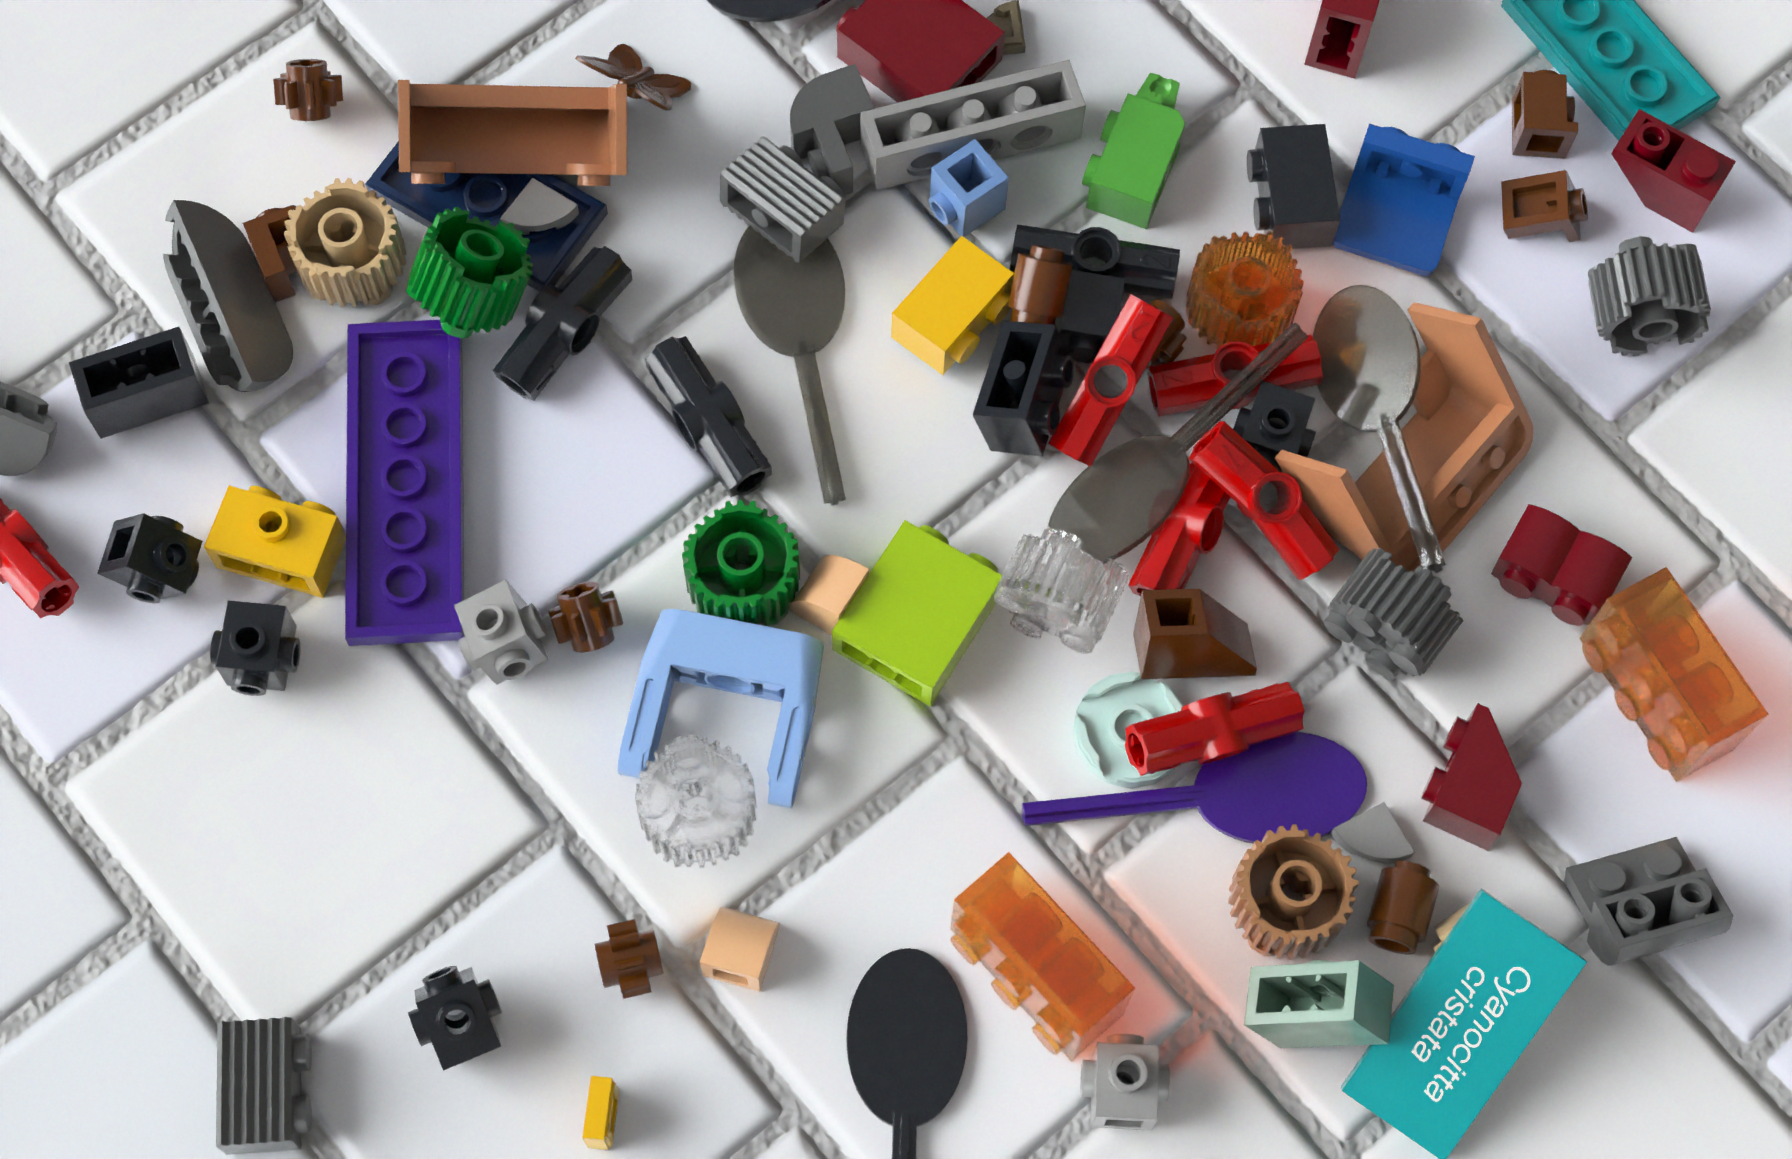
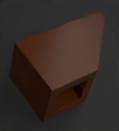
M1201 589L1142 590L1133 632L1141 679L1256 675L1255 656L1248 624Z

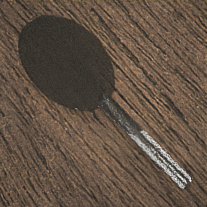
M749 225L740 239L734 260V287L738 305L749 328L762 343L775 352L794 357L824 504L831 503V506L838 505L839 501H845L846 497L815 353L823 349L832 340L842 321L845 307V281L841 263L828 238L800 263H795L791 256L785 254L784 250H779L776 244H771L768 238H763L759 231L755 232L753 227Z
M1368 285L1349 286L1340 290L1329 299L1321 310L1314 327L1313 339L1317 341L1323 373L1322 383L1317 385L1327 406L1344 423L1363 432H1378L1421 565L1425 570L1429 569L1438 573L1443 570L1442 566L1446 565L1399 425V421L1408 412L1415 399L1420 381L1421 359L1416 333L1404 310L1389 295Z
M1292 323L1172 437L1151 435L1128 441L1098 458L1091 467L1088 466L1063 493L1050 517L1046 541L1048 549L1055 560L1063 566L1074 569L1096 567L1128 553L1153 534L1171 514L1185 490L1190 471V463L1186 452L1308 338V335L1297 323Z

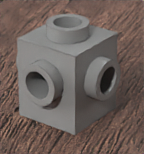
M506 579L454 605L465 637L458 640L466 662L474 671L481 668L496 685L506 680L522 677L532 667L548 660L540 639L547 635V629L540 613L532 603L527 605Z
M1133 1034L1107 1036V1043L1097 1042L1092 1054V1060H1082L1080 1094L1081 1097H1091V1127L1133 1130L1153 1129L1158 1121V1101H1168L1169 1064L1159 1063V1045H1144V1037ZM1118 1077H1126L1131 1081L1132 1084H1124L1118 1079Z

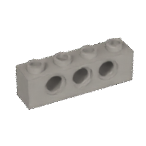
M1070 60L863 111L860 115V146L875 191L931 177V167L974 139L978 141L993 160L1080 139L1086 104Z

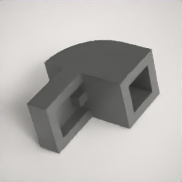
M856 64L822 74L809 81L796 95L790 110L791 148L801 159L808 157L813 174L819 178L827 176L835 181L842 190L843 196L853 193V164L845 145L860 140L861 112L875 109Z

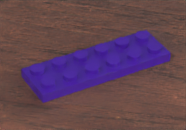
M440 320L348 324L345 639L349 646L458 641L465 637L454 607L455 604L465 600L462 338L448 335L442 329Z

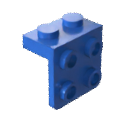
M1369 123L1339 212L1340 223L1332 245L1337 249L1422 276L1432 275L1438 266L1458 200L1470 174L1475 156L1463 153L1450 144H1434L1409 136L1403 130L1395 127H1380Z

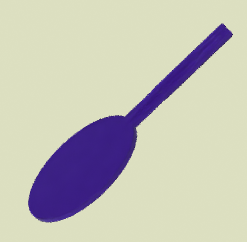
M1296 732L1250 745L1249 749L1244 752L1203 764L1196 776L1194 785L1027 802L1022 803V819L1024 826L1197 808L1203 819L1213 828L1231 838L1254 844L1256 840L1262 842L1268 830L1276 833L1279 826H1284L1286 831H1289L1292 824H1296L1300 831L1308 829L1309 836L1311 837L1316 833L1324 837L1330 834L1333 828L1350 820L1359 810L1367 792V778L1361 763L1343 746L1318 735Z

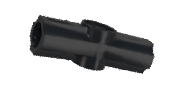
M606 246L603 248L593 247L558 287L548 285L543 288L534 298L527 311L526 327L493 369L496 377L521 397L535 401L568 355H578L590 344L599 327L600 316L632 281V270L623 262L620 255Z

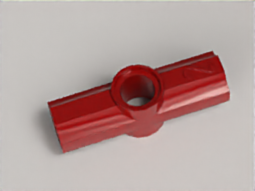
M1130 294L1060 420L1056 433L1052 435L1048 444L1071 458L1090 467L1092 466L1127 401L1133 395L1137 383L1174 317ZM1105 365L1119 366L1127 376L1126 388L1116 396L1104 395L1095 386V374Z
M1311 334L1255 346L1242 341H1231L1220 346L1214 354L1149 366L1147 372L1150 395L1158 417L1215 405L1226 409H1240V407L1248 406L1254 400L1261 381L1289 390L1320 385L1323 380L1321 355L1317 341L1313 339ZM1228 370H1238L1244 373L1247 379L1232 381L1227 379L1222 373Z
M1289 682L1273 684L1233 697L1231 692L1221 693L1187 704L1181 708V711L1131 724L1125 728V749L1130 764L1138 770L1140 776L1169 770L1196 760L1199 765L1207 764L1244 752L1249 749L1250 745L1293 734L1304 729L1303 715L1305 710L1299 692L1294 691Z

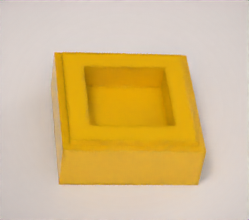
M591 1076L582 1136L587 1148L609 1150V1147L613 1145L620 1093L613 1078Z

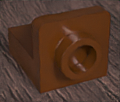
M1566 170L1501 181L1503 230L1508 239L1563 230L1569 242L1581 240L1580 221L1588 220L1587 199L1584 189L1575 188Z
M295 205L265 210L255 219L243 223L275 303L296 295L288 275L298 271L293 263L288 250V243L284 236V232L287 231L285 221L290 220L288 211L295 210Z

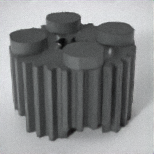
M1646 236L1627 239L1620 243L1618 247L1619 253H1616L1614 258H1606L1605 263H1599L1587 272L1597 332L1600 337H1603V340H1610L1612 353L1614 354L1621 352L1623 356L1629 353L1632 356L1648 353L1647 345L1649 343L1656 345L1660 341L1669 342L1674 337L1678 338L1679 345L1695 342L1694 338H1701L1703 336L1702 332H1708L1709 330L1706 317L1710 316L1711 307L1702 262L1697 247L1694 244H1675L1669 247L1668 243L1656 246V244H1653L1652 239Z
M1373 548L1367 553L1328 606L1330 610L1329 615L1323 623L1326 629L1337 639L1346 643L1353 641L1354 645L1361 647L1367 654L1369 653L1366 663L1377 674L1389 680H1394L1400 671L1405 675L1409 673L1412 676H1421L1427 671L1464 620L1460 617L1459 612L1451 610V605L1447 603L1452 595L1450 592L1451 588L1441 582L1442 579L1433 576L1432 571L1418 566L1414 572H1408L1402 565L1396 566L1393 561H1390L1391 553L1384 551L1382 548L1377 550Z

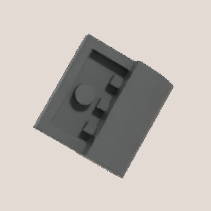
M1677 837L1566 868L1564 883L1589 927L1587 943L1597 958L1608 966L1724 934L1731 927L1734 915L1706 868L1696 871Z

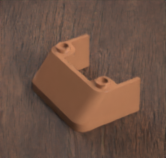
M398 80L399 172H411V183L445 184V173L578 175V186H610V175H627V84H614L610 87L410 84V80Z
M1415 302L1407 310L1427 348L1426 353L1418 360L1408 377V393L1417 413L1354 483L1347 469L1281 450L1275 457L1282 472L1292 476L1300 485L1302 499L1330 536L1361 560L1373 548L1376 550L1382 548L1384 551L1392 554L1390 561H1393L1396 566L1402 565L1408 572H1414L1418 566L1423 567L1425 570L1431 567L1524 459L1533 440L1531 418L1482 318Z

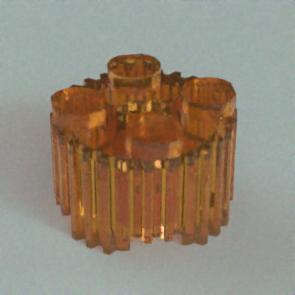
M1271 231L1266 235L1256 233L1254 237H1250L1248 232H1244L1242 237H1238L1236 232L1231 234L1230 239H1227L1224 235L1220 238L1213 236L1210 244H1204L1202 252H1199L1197 255L1195 267L1193 268L1187 292L1186 316L1187 322L1192 328L1199 329L1198 336L1200 338L1207 337L1206 344L1211 345L1215 343L1217 344V349L1231 341H1242L1255 346L1279 341L1280 338L1284 339L1286 337L1287 331L1292 327L1303 294L1301 290L1304 282L1300 279L1302 275L1301 269H1296L1298 261L1292 259L1291 251L1293 247L1291 245L1284 246V238L1274 239L1273 232Z

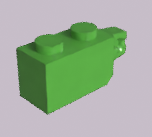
M1150 73L1136 96L1127 94L1120 112L1114 110L1109 112L1100 139L1107 144L1102 156L1091 155L1082 180V185L1090 187L1086 208L1144 229L1148 228L1179 153V140L1185 127V121L1180 112L1175 110L1180 86L1179 82Z

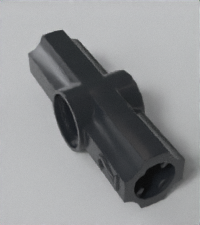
M1017 224L1010 263V271L1013 273L1015 272L1018 253L1030 254L1032 244L1065 251L1063 261L1073 264L1072 270L1125 278L1123 292L1167 299L1173 298L1180 249L1118 240L1115 234L1102 227H1090L1077 234ZM1095 257L1101 259L1106 264L1092 266L1087 264L1084 259Z
M672 336L656 345L652 353L645 358L646 367L660 391L671 404L672 415L686 442L694 451L700 450L730 497L736 495L745 496L761 487L762 483L772 475V467L744 426V416L729 388L723 381L716 383L686 336L681 338Z

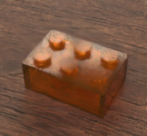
M1667 567L1608 598L1579 638L1583 643L1582 650L1588 664L1596 672L1604 674L1615 691L1614 696L1618 708L1628 720L1637 723L1648 740L1647 747L1651 757L1661 769L1668 770L1676 782L1732 752L1769 715Z
M1010 852L1005 854L954 899L950 930L954 935L950 938L951 943L968 963L974 966L980 961L995 979L991 982V986L1008 1007L1016 1010L1021 1006L1036 1024L1032 1027L1033 1033L1053 1055H1057L1062 1051L1072 1062L1125 1014L1135 987Z

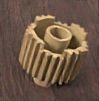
M335 178L333 184L325 187L324 193L316 190L313 192V199L308 197L303 199L305 202L304 206L298 205L295 210L288 211L290 220L285 221L287 231L284 232V236L289 246V253L302 284L314 299L320 301L327 299L328 304L332 306L337 301L340 307L343 308L347 303H351L352 307H357L360 301L365 305H379L391 296L392 285L396 286L398 283L396 276H402L403 270L401 266L406 265L404 257L406 255L405 243L396 215L393 213L391 205L386 204L385 198L383 196L378 198L374 190L369 192L365 188L363 181L359 180L356 184H353L352 179L347 178L345 183H341L339 178Z

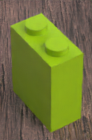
M904 520L833 628L832 650L931 707L1000 599L1004 576L998 573L997 567L987 558L976 553L966 555L950 546L948 539L936 529L927 525H921L918 528Z

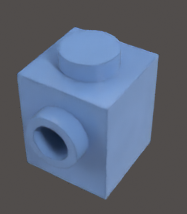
M974 139L931 167L929 206L935 217L943 225L951 224L960 236L965 237L1006 209L1009 177L978 141Z

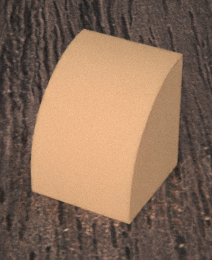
M836 555L821 557L790 604V611L832 635L833 628L869 575V569L844 557Z
M721 907L713 921L701 956L700 966L702 975L760 992L779 931L780 922Z

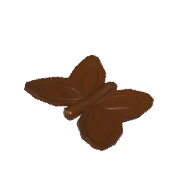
M626 44L617 45L610 52L608 60L579 55L575 58L589 68L609 78L619 80L618 84H627L628 97L633 99L643 98L665 111L672 109L673 100L671 98L681 97L691 90V82L686 78L670 74H654L652 67H643L641 58Z

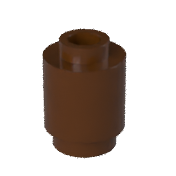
M1032 244L1030 254L1018 253L1007 305L1013 308L1010 321L1055 325L1056 317H1062L1073 264L1063 261L1065 251Z
M1397 861L1395 867H1386L1381 870L1367 920V926L1371 929L1369 941L1372 944L1390 952L1411 955L1416 953L1418 943L1426 940L1440 887L1434 879L1430 878L1431 871L1428 868L1414 862Z

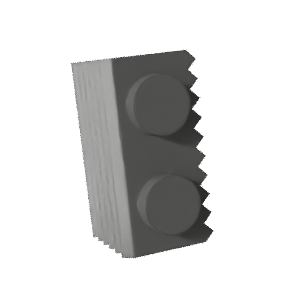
M761 136L758 143H753L750 149H746L743 155H739L735 162L731 161L728 168H723L720 173V202L723 207H728L731 213H736L739 219H744L747 225H751L755 232L759 231L763 238H768L771 244H776L779 250H784L785 254L791 256L795 263H800L844 224L846 198L843 196V192L837 183L827 176L817 177L803 166L801 158L792 148L785 145L779 148L765 136Z
M291 1017L247 1019L244 1021L234 1020L231 1022L221 1021L217 1023L216 1147L226 1155L300 1150L302 1146L301 1133L310 1132L312 1108L309 1095L301 1094V1072L310 1071L311 1040L309 1034L301 1033L300 1026Z

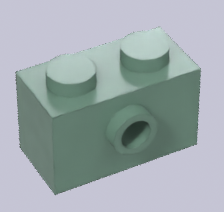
M1314 960L1305 964L1253 966L1250 968L1244 1026L1279 1048L1389 1044L1394 985L1359 960L1340 962Z

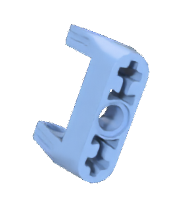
M666 609L661 611L642 658L620 748L618 774L643 779L646 770L655 762L674 681L782 702L767 767L770 777L768 804L792 809L816 707L824 650L823 643L807 634L686 610Z

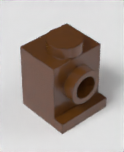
M1552 70L1523 72L1512 97V155L1566 159L1578 134V122H1573L1575 98L1567 96V75L1558 74Z

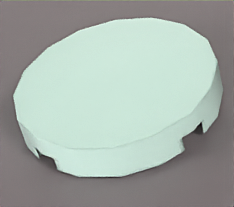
M1136 672L1109 675L1091 686L1077 707L1072 730L1076 752L1087 769L1108 784L1130 789L1153 785L1170 775L1175 768L1140 776L1138 770L1130 764L1127 756L1125 728L1134 723L1181 711L1184 704L1175 691L1162 681L1158 683L1153 679H1141L1140 673Z

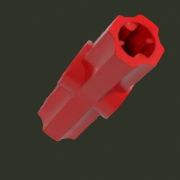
M1224 421L1218 422L1210 431L1203 435L1193 447V451L1188 459L1237 503L1238 509L1245 517L1256 523L1296 579L1303 580L1309 575L1319 572L1334 560L1335 554L1340 549L1302 499L1300 485L1292 476L1279 472ZM1267 482L1273 483L1278 494L1277 502L1269 512L1262 508L1259 501L1260 491Z
M1192 462L1175 491L1165 490L1162 492L1153 507L1149 525L1151 538L1128 584L1131 591L1140 597L1142 590L1185 589L1201 553L1208 554L1211 552L1221 535L1224 523V509L1231 497Z
M0 498V582L2 584L7 582L16 595L40 619L49 615L59 616L74 604L73 598L80 587L47 551L49 549L48 545L16 509L10 511Z

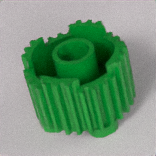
M454 207L453 211L447 208L444 213H437L433 225L428 227L410 271L406 292L415 301L422 302L421 308L429 309L431 311L430 316L440 317L441 327L448 335L465 339L469 338L473 331L479 333L483 329L486 332H490L492 328L499 330L501 325L506 326L513 319L532 275L533 263L529 262L531 256L525 254L530 240L529 238H523L524 232L522 230H515L513 223L507 224L499 221L498 225L492 226L489 220L481 222L475 216L473 219H469V211Z
M738 500L737 505L734 506L730 501H726L725 508H722L720 511L718 509L714 510L715 516L713 518L707 515L704 516V525L696 524L694 526L695 534H689L688 540H684L682 559L687 592L690 594L691 603L696 604L697 612L701 614L758 625L762 623L764 626L778 624L788 614L789 602L792 603L795 598V592L799 591L800 563L798 541L794 539L793 532L788 533V525L785 522L779 524V516L775 514L769 517L768 510L765 508L761 510L756 507L755 501L751 500L749 505H744L743 500ZM748 563L750 568L737 570V564Z

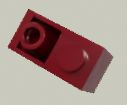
M1641 109L1637 111L1611 153L1646 208L1692 233L1736 163L1735 160Z
M1477 703L1467 720L1456 717L1443 745L1444 749L1452 752L1445 770L1435 766L1424 788L1421 799L1430 802L1423 822L1488 851L1501 835L1522 782L1489 708Z

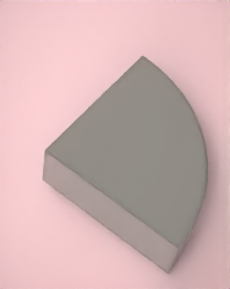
M532 178L500 219L507 224L513 223L515 225L514 229L522 230L524 232L523 235H529L530 231H543L553 227L556 229L563 228L577 217L579 211L576 203Z
M1385 802L1333 828L1331 832L1334 840L1345 851L1351 854L1355 853L1369 860L1392 864L1397 861L1407 860L1415 853Z

